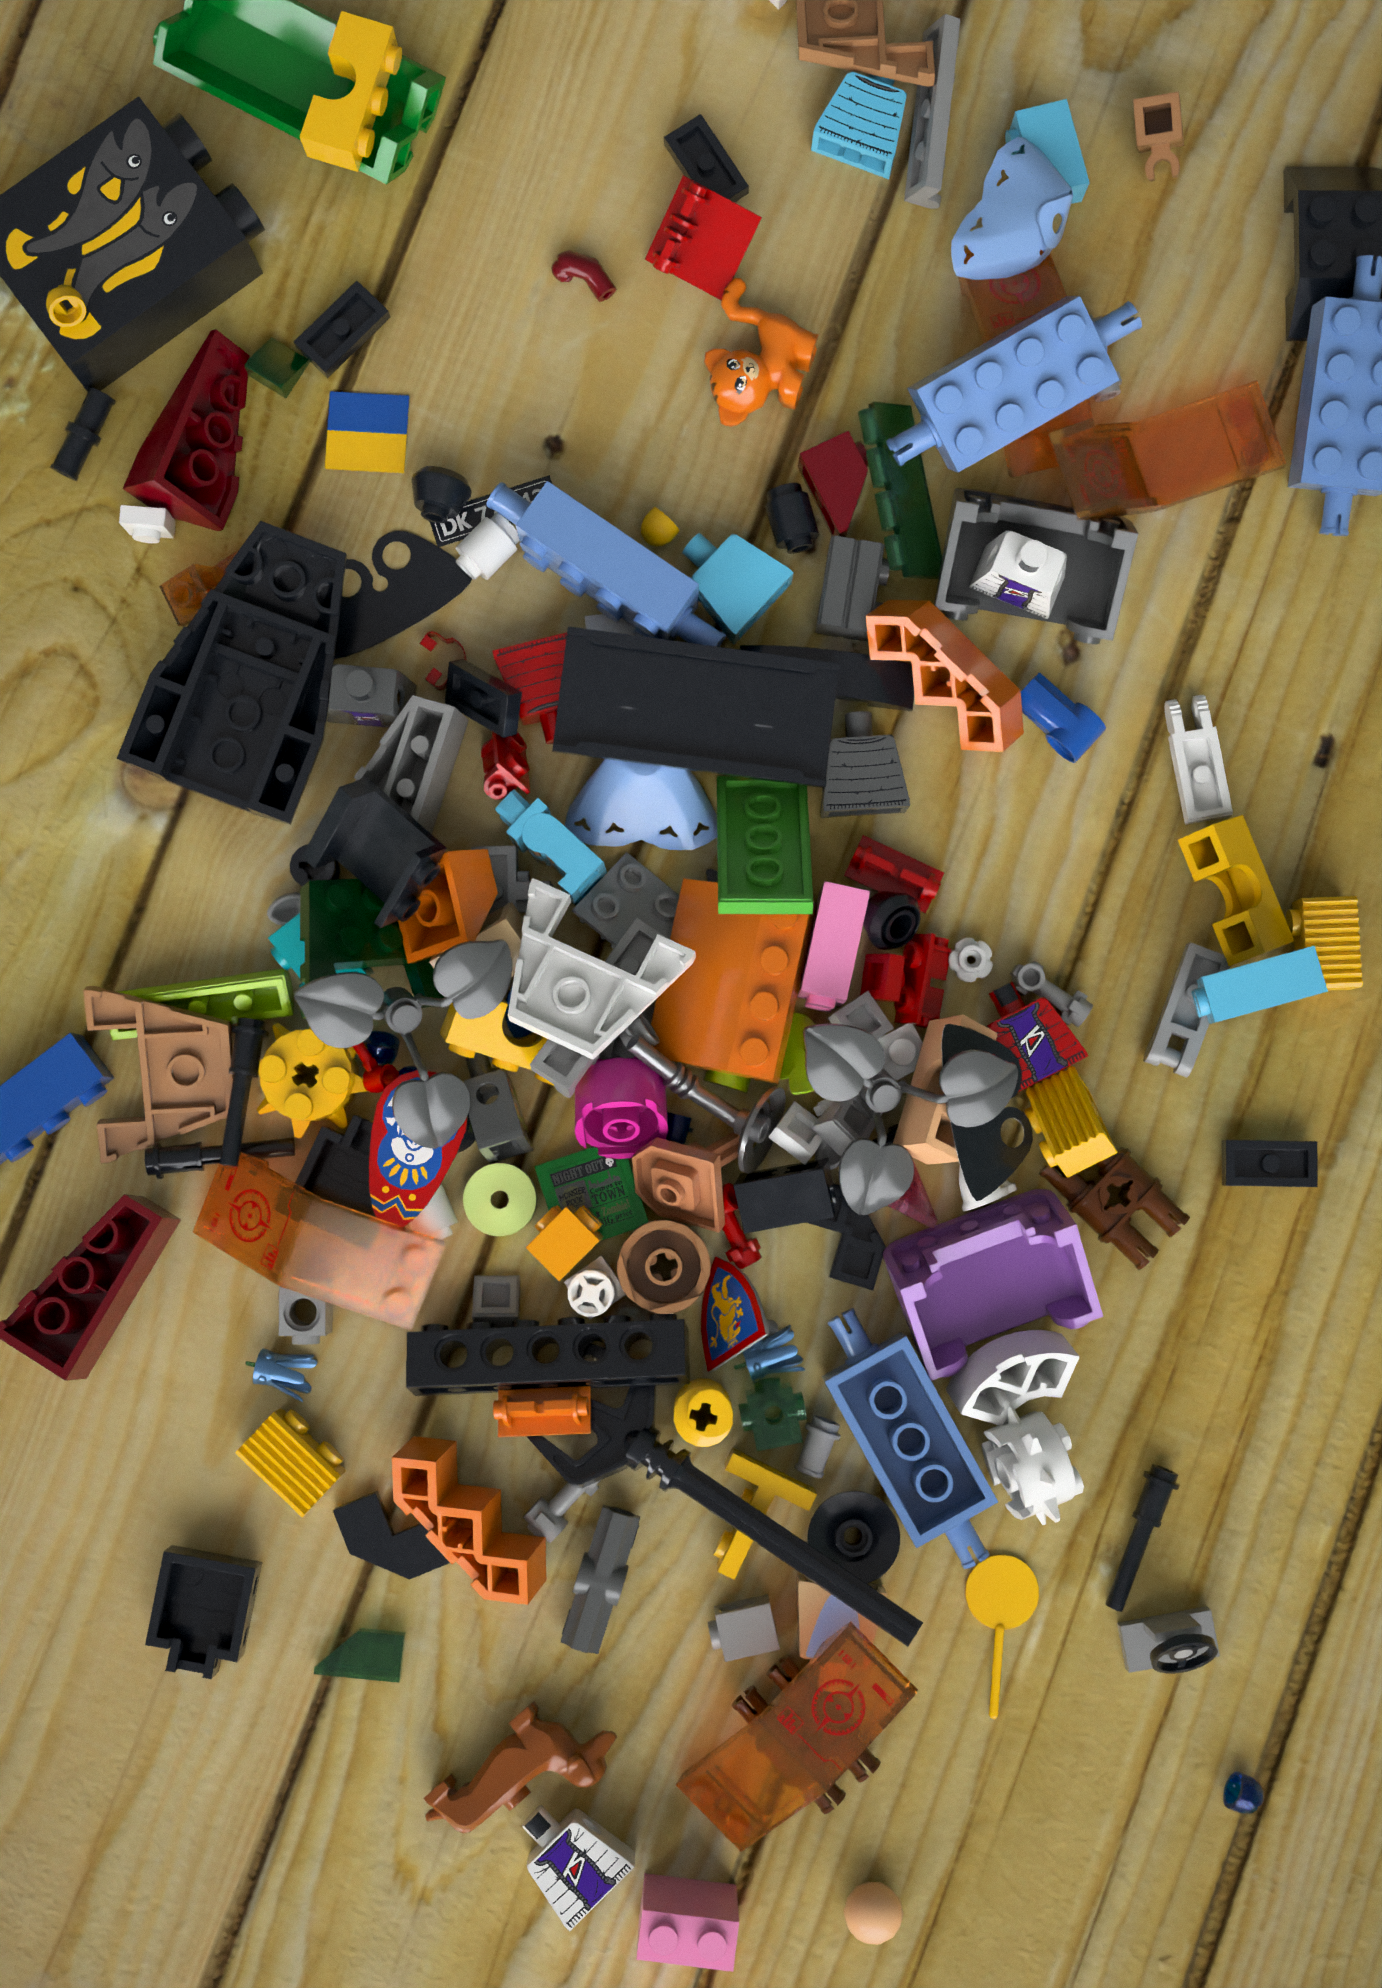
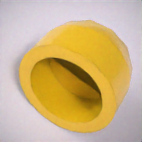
M61 284L48 292L46 308L54 324L60 327H73L83 321L86 316V306L78 290L70 285ZM68 300L73 307L66 310L62 301Z
M653 507L642 520V537L652 546L668 544L680 532L675 523L656 507Z

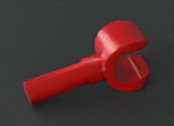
M363 1042L352 1046L366 1070L363 1074L362 1082L367 1091L371 1093L383 1092L385 1087L399 1076L398 1070L393 1065L379 1066Z

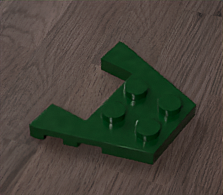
M359 879L310 880L300 888V941L305 942V962L300 966L301 982L307 984L317 978L336 974L335 970L403 965L413 996L417 993H422L426 997H445L435 988L433 982L434 968L429 962L431 957L416 963H407L403 936L398 921L382 928L375 923L385 903ZM422 1005L421 1008L435 1007V1006ZM300 1008L301 1017H302V1019H305V1016H304V1014H303V1011H302L301 1008Z

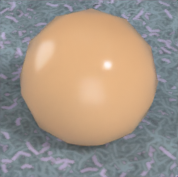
M867 1881L856 1886L847 1897L844 1908L846 1926L857 1940L866 1944L878 1945L893 1938L900 1929L904 1914L900 1898L890 1886L881 1882Z

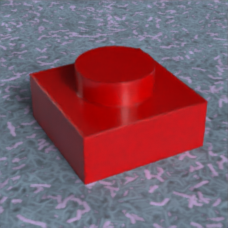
M891 953L866 954L860 996L869 991L875 1001L899 1002L900 992L905 983V956Z

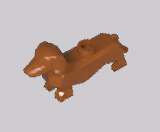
M533 1701L509 1722L516 1733L505 1737L492 1750L471 1782H466L459 1790H456L455 1784L457 1780L451 1773L423 1798L427 1804L433 1807V1809H430L425 1814L426 1820L444 1819L456 1831L462 1834L470 1833L503 1804L509 1811L516 1807L531 1793L526 1784L544 1771L557 1772L580 1788L593 1786L601 1780L606 1772L605 1755L614 1743L617 1735L613 1731L603 1730L586 1743L580 1744L563 1724L543 1721L538 1718L539 1707Z

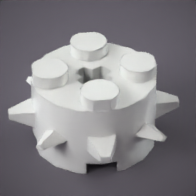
M1008 1406V1419L1002 1426L997 1425L984 1431L989 1441L982 1443V1451L990 1478L994 1486L1001 1483L1012 1501L1006 1503L1005 1506L1015 1518L1023 1520L1036 1514L1041 1524L1046 1525L1047 1515L1056 1523L1060 1521L1058 1505L1083 1493L1084 1489L1082 1478L1077 1469L1071 1465L1067 1453L1072 1448L1069 1434L1061 1423L1052 1425L1041 1411H1033L1019 1417L1014 1408Z

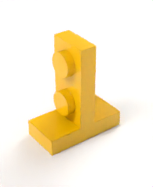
M733 1447L724 1463L726 1471L754 1484L752 1490L745 1487L740 1498L765 1515L775 1495L807 1511L810 1510L817 1496L814 1487ZM735 1528L732 1533L724 1530L713 1552V1555L719 1558L717 1572L735 1580L753 1540Z

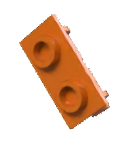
M591 1387L498 1390V1400H494L493 1403L494 1419H498V1437L591 1434Z

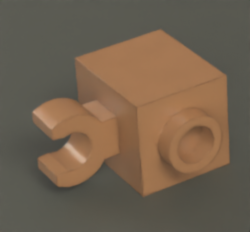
M1179 92L1133 99L1137 148L1139 153H1152L1145 165V172L1149 182L1155 181L1154 168L1161 161L1170 163L1172 177L1177 178L1180 173V164L1177 156L1171 152V148L1184 146Z

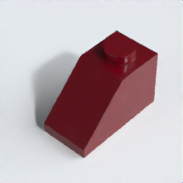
M849 430L801 452L798 462V469L832 536H847L866 481L867 467L871 465L869 455L861 441L855 443Z

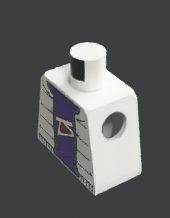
M1006 530L985 546L969 588L1048 619L1065 577L1067 555L1063 551L1045 545L1040 541Z
M541 1805L522 1824L523 1829L538 1843L528 1855L527 1869L563 1925L569 1931L635 1867V1852L577 1808L573 1809L558 1823Z

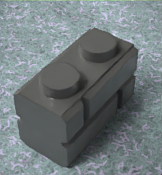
M831 536L815 633L868 641L866 615L883 604L882 602H876L878 585L887 586L891 559L883 558L885 545L879 542L858 541L854 538Z

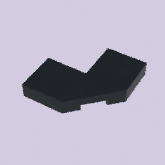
M833 1183L837 1204H834L835 1217L806 1223L841 1233L829 1278L874 1290L883 1259V1251L886 1246L869 1215H858L845 1201L840 1185Z
M378 1491L336 1507L333 1510L349 1554L409 1580L450 1563L425 1536L428 1531L421 1523L394 1533Z

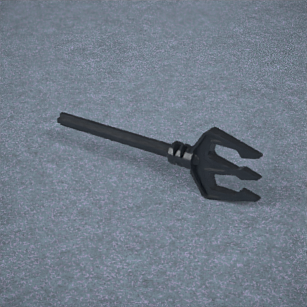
M590 1343L584 1350L583 1358L592 1357L595 1360H599L604 1355L606 1349ZM656 1386L630 1387L624 1404L615 1409L591 1399V1430L597 1435L598 1441L579 1460L572 1459L543 1436H526L566 1482L575 1488L587 1487L628 1467L636 1471L645 1466L648 1468L647 1480L652 1479L656 1475L661 1477L660 1489L665 1492L673 1488L680 1490L907 1647L923 1624L921 1620L699 1470L691 1462L690 1451L683 1449L677 1454L673 1452L674 1440L671 1439L661 1444L659 1442L661 1432L655 1428Z

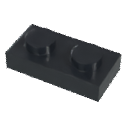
M701 114L664 136V146L684 176L733 202L738 201L749 193V185Z
M356 281L294 341V344L328 379L390 318V314L365 287Z
M464 659L450 661L445 704L455 707L465 716L503 738L516 735L522 692Z
M1222 1140V1186L1318 1187L1317 1141Z

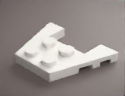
M532 878L529 884V898L526 916H524L522 940L519 958H517L508 1018L510 1022L594 1060L693 964L696 958V951L657 934L636 975L628 973L553 939L552 936L571 903L570 894Z

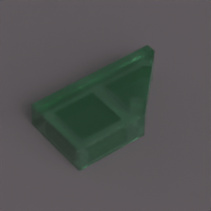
M360 1628L328 1656L318 1662L314 1667V1674L399 1683L402 1676L406 1632Z

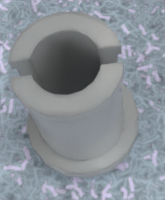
M814 1415L812 1422L806 1423L805 1428L809 1431L794 1468L806 1475L823 1478V1472L834 1440H840L841 1437L837 1433L840 1425L827 1418Z

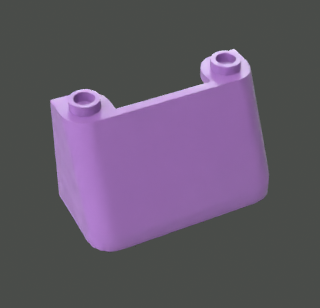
M1034 1189L898 1239L889 1244L883 1251V1259L923 1367L931 1381L940 1377L953 1376L961 1370L968 1360L965 1346L1049 1315L1053 1322L1059 1326L1068 1329H1078L1087 1325L1090 1321L1103 1317L1077 1224L1051 1190Z

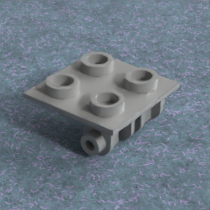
M626 852L576 905L572 912L580 918L579 921L581 923H587L598 932L603 941L607 940L612 944L611 947L614 949L636 918L670 938L679 895Z

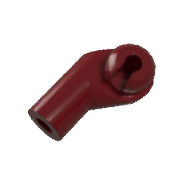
M567 250L558 254V260L552 263L551 270L558 281L570 282L573 276L583 279L598 302L609 299L617 290L599 261L594 257Z

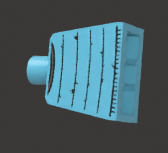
M848 72L815 125L811 151L889 179L907 93L904 90L893 87L895 81L893 79L874 75L866 77L856 72Z

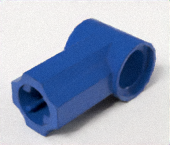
M1040 672L1021 691L1022 713L1047 734L1046 740L1050 746L1069 762L1076 763L1106 730L1105 724L1095 712L1079 702L1073 703Z

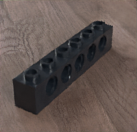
M656 1313L649 1316V1321L631 1322V1317L611 1315L604 1317L603 1323L585 1324V1319L567 1317L558 1319L557 1325L539 1326V1321L524 1319L513 1321L512 1327L494 1328V1324L490 1322L467 1323L466 1329L449 1330V1326L444 1324H426L421 1326V1331L407 1332L406 1388L415 1396L498 1393V1390L590 1386L591 1388L690 1384L689 1329L684 1319H677V1315L672 1313ZM641 1339L652 1342V1350L647 1357L633 1359L629 1356L630 1347L634 1342ZM599 1341L606 1344L605 1353L599 1360H584V1350L590 1343ZM547 1344L559 1345V1354L554 1361L547 1364L538 1362V1353L543 1346ZM502 1346L513 1347V1356L508 1363L501 1366L493 1365V1354L498 1348ZM457 1348H466L467 1357L464 1363L459 1367H448L447 1359L449 1354Z

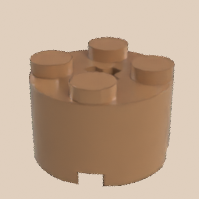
M657 1219L639 1226L625 1240L617 1261V1274L624 1293L636 1305L657 1314H671L688 1308L703 1293L709 1280L710 1258L702 1238L687 1224L672 1219ZM660 1253H665L669 1260L676 1259L678 1266L671 1268V1277L663 1278L661 1272H653L651 1269V1265L657 1263V1255Z

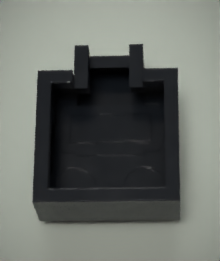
M354 1115L345 1134L327 1126L321 1127L282 1210L290 1214V1207L291 1215L368 1249L372 1247L380 1229L372 1208L369 1191V1156L373 1122L359 1115Z
M171 1545L163 1552L145 1645L163 1649L170 1648L165 1671L175 1673L178 1669L203 1673L202 1678L212 1679L219 1672L221 1660L238 1662L245 1654L262 1562Z

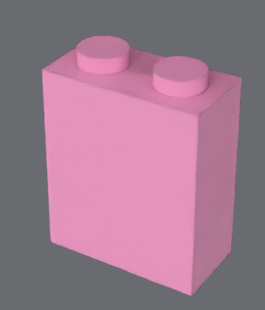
M824 881L818 894L816 913L797 996L798 998L806 999L805 1007L831 1012L835 1006L840 1007L847 1001L870 891Z
M644 1873L636 1960L733 1972L739 1928L737 1886L734 1884Z

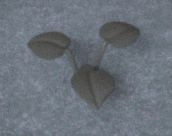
M503 939L495 941H469L457 944L446 950L437 960L433 972L435 988L440 994L445 996L444 998L426 997L422 993H417L413 997L407 989L402 987H392L383 991V988L374 978L359 972H342L317 978L298 988L294 992V998L303 1011L313 1033L319 1040L331 1047L349 1048L362 1043L370 1036L373 1030V1019H384L393 1031L401 1033L418 1070L420 1080H408L398 1085L392 1100L393 1115L400 1129L410 1140L420 1146L436 1149L445 1145L465 1122L470 1109V1094L465 1083L452 1073L439 1072L429 1077L411 1031L416 1029L422 1020V1005L445 1008L453 1003L455 1010L465 1019L480 1018L493 1011L505 997L512 974L511 953L508 944Z
M818 1024L807 1026L803 1030L805 1069L808 1081L815 1092L824 1099L839 1102L850 1100L859 1094L871 1108L870 1115L874 1120L877 1143L867 1138L853 1140L841 1156L838 1171L840 1188L845 1201L858 1215H868L892 1204L906 1193L912 1183L914 1176L912 1158L901 1145L895 1143L886 1144L887 1136L882 1120V1113L893 1110L899 1104L902 1093L938 1104L947 1102L946 1112L952 1123L963 1127H975L994 1119L1009 1103L1016 1088L1018 1079L1017 1066L987 1051L966 1050L949 1058L939 1076V1085L944 1094H935L908 1085L903 1080L896 1082L883 1068L885 1054L881 1044L867 1031L843 1024Z

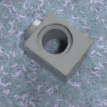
M296 1277L279 1280V1336H292V1344H319L320 1336L332 1333L333 1277ZM301 1298L311 1300L316 1306L317 1315L310 1324L300 1321L296 1315L295 1308Z
M768 1594L714 1606L716 1620L709 1621L708 1628L713 1650L722 1648L725 1662L780 1650Z

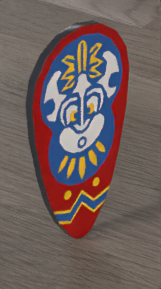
M418 1070L398 1076L385 1087L377 1102L371 1130L369 1191L372 1208L378 1224L382 1230L388 1233H395L412 1222L428 1205L452 1165L467 1129L468 1115L462 1126L446 1144L436 1149L420 1146L403 1133L394 1118L392 1100L399 1084L408 1080H420ZM428 1071L429 1077L437 1073Z

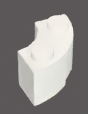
M1027 1330L1011 1333L987 1343L968 1357L966 1364L957 1374L953 1375L945 1390L960 1414L1002 1426L1008 1419V1406H1012L1015 1410L1026 1401L1043 1396L1062 1398L1080 1356L1061 1333L1045 1330Z

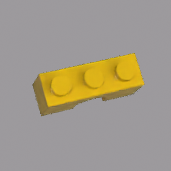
M341 11L328 50V56L334 74L354 81L355 86L348 95L340 99L332 100L313 95L300 139L307 157L358 172L363 157L368 158L372 152L375 132L372 128L376 116H383L388 102V89L386 86L390 74L396 75L399 70L402 48L397 44L393 26Z
M1243 815L1212 824L1178 839L1194 882L1208 879L1217 885L1224 897L1226 906L1225 916L1221 921L1213 923L1212 926L1228 966L1294 941Z
M504 998L489 1014L475 1019L461 1017L452 1003L449 1005L440 1030L444 1041L450 1043L448 1047L450 1051L468 1058H474L476 1052L493 1057L491 1062L493 1065L511 1072H517L519 1066L531 1070L530 1063L548 1039L534 1032L521 1038H514L504 1034L502 1021L508 1006ZM535 1073L534 1077L536 1079L554 1085L545 1078Z

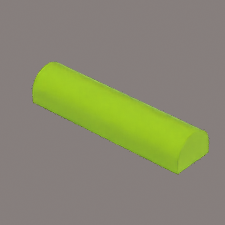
M284 968L116 991L228 1020L230 1024L238 1023V1018L264 1020L292 1016L294 1013L292 981L289 971ZM136 1028L109 1030L112 1041L137 1037Z

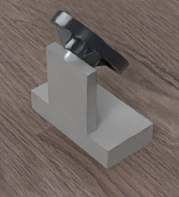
M1207 1606L1117 1623L1125 1669L1129 1673L1154 1669L1157 1672L1166 1674L1183 1673L1200 1668L1211 1662L1215 1657L1220 1656L1212 1612Z

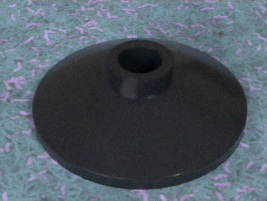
M844 1491L829 1497L816 1509L809 1523L807 1540L809 1545L867 1584L883 1576L893 1565L899 1552L900 1530L893 1512L878 1497L862 1491ZM850 1527H856L861 1531V1537L855 1543H849L844 1539V1533Z

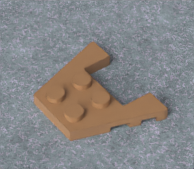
M796 0L799 60L927 87L934 86L933 41L887 44L885 41L883 0Z
M97 986L85 987L83 992L87 1031L137 1029L145 1111L144 1117L109 1118L98 1121L97 1132L101 1164L115 1161L119 1156L135 1150L146 1149L158 1141L179 1133L181 1135L227 1117L234 1075L229 1073L233 1055L230 1021Z

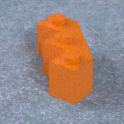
M887 600L866 615L870 660L911 661L915 705L957 706L961 750L1004 752L1024 734L1021 690L930 600Z
M413 1436L392 1457L394 1503L406 1516L410 1513L414 1515L428 1531L425 1536L451 1564L457 1562L473 1580L470 1585L483 1599L528 1605L547 1580L546 1537L502 1532L501 1489L458 1484L457 1441Z

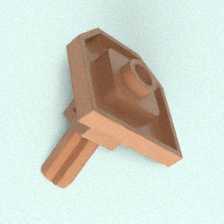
M732 1132L706 1148H703L696 1141L687 1146L658 1137L639 1148L632 1157L635 1193L658 1216L719 1233L725 1225L721 1167L738 1158L740 1135Z

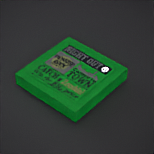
M591 1147L534 1166L548 1210L557 1205L562 1210L571 1204L576 1209L583 1205L586 1206L603 1224L598 1229L604 1236L600 1241L634 1230L649 1222L642 1199L635 1193L634 1175L628 1159L606 1158L598 1155V1148Z

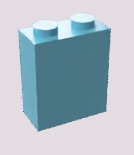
M1315 946L1203 976L1196 980L1198 988L1191 991L1198 1017L1207 1015L1209 1024L1328 992Z

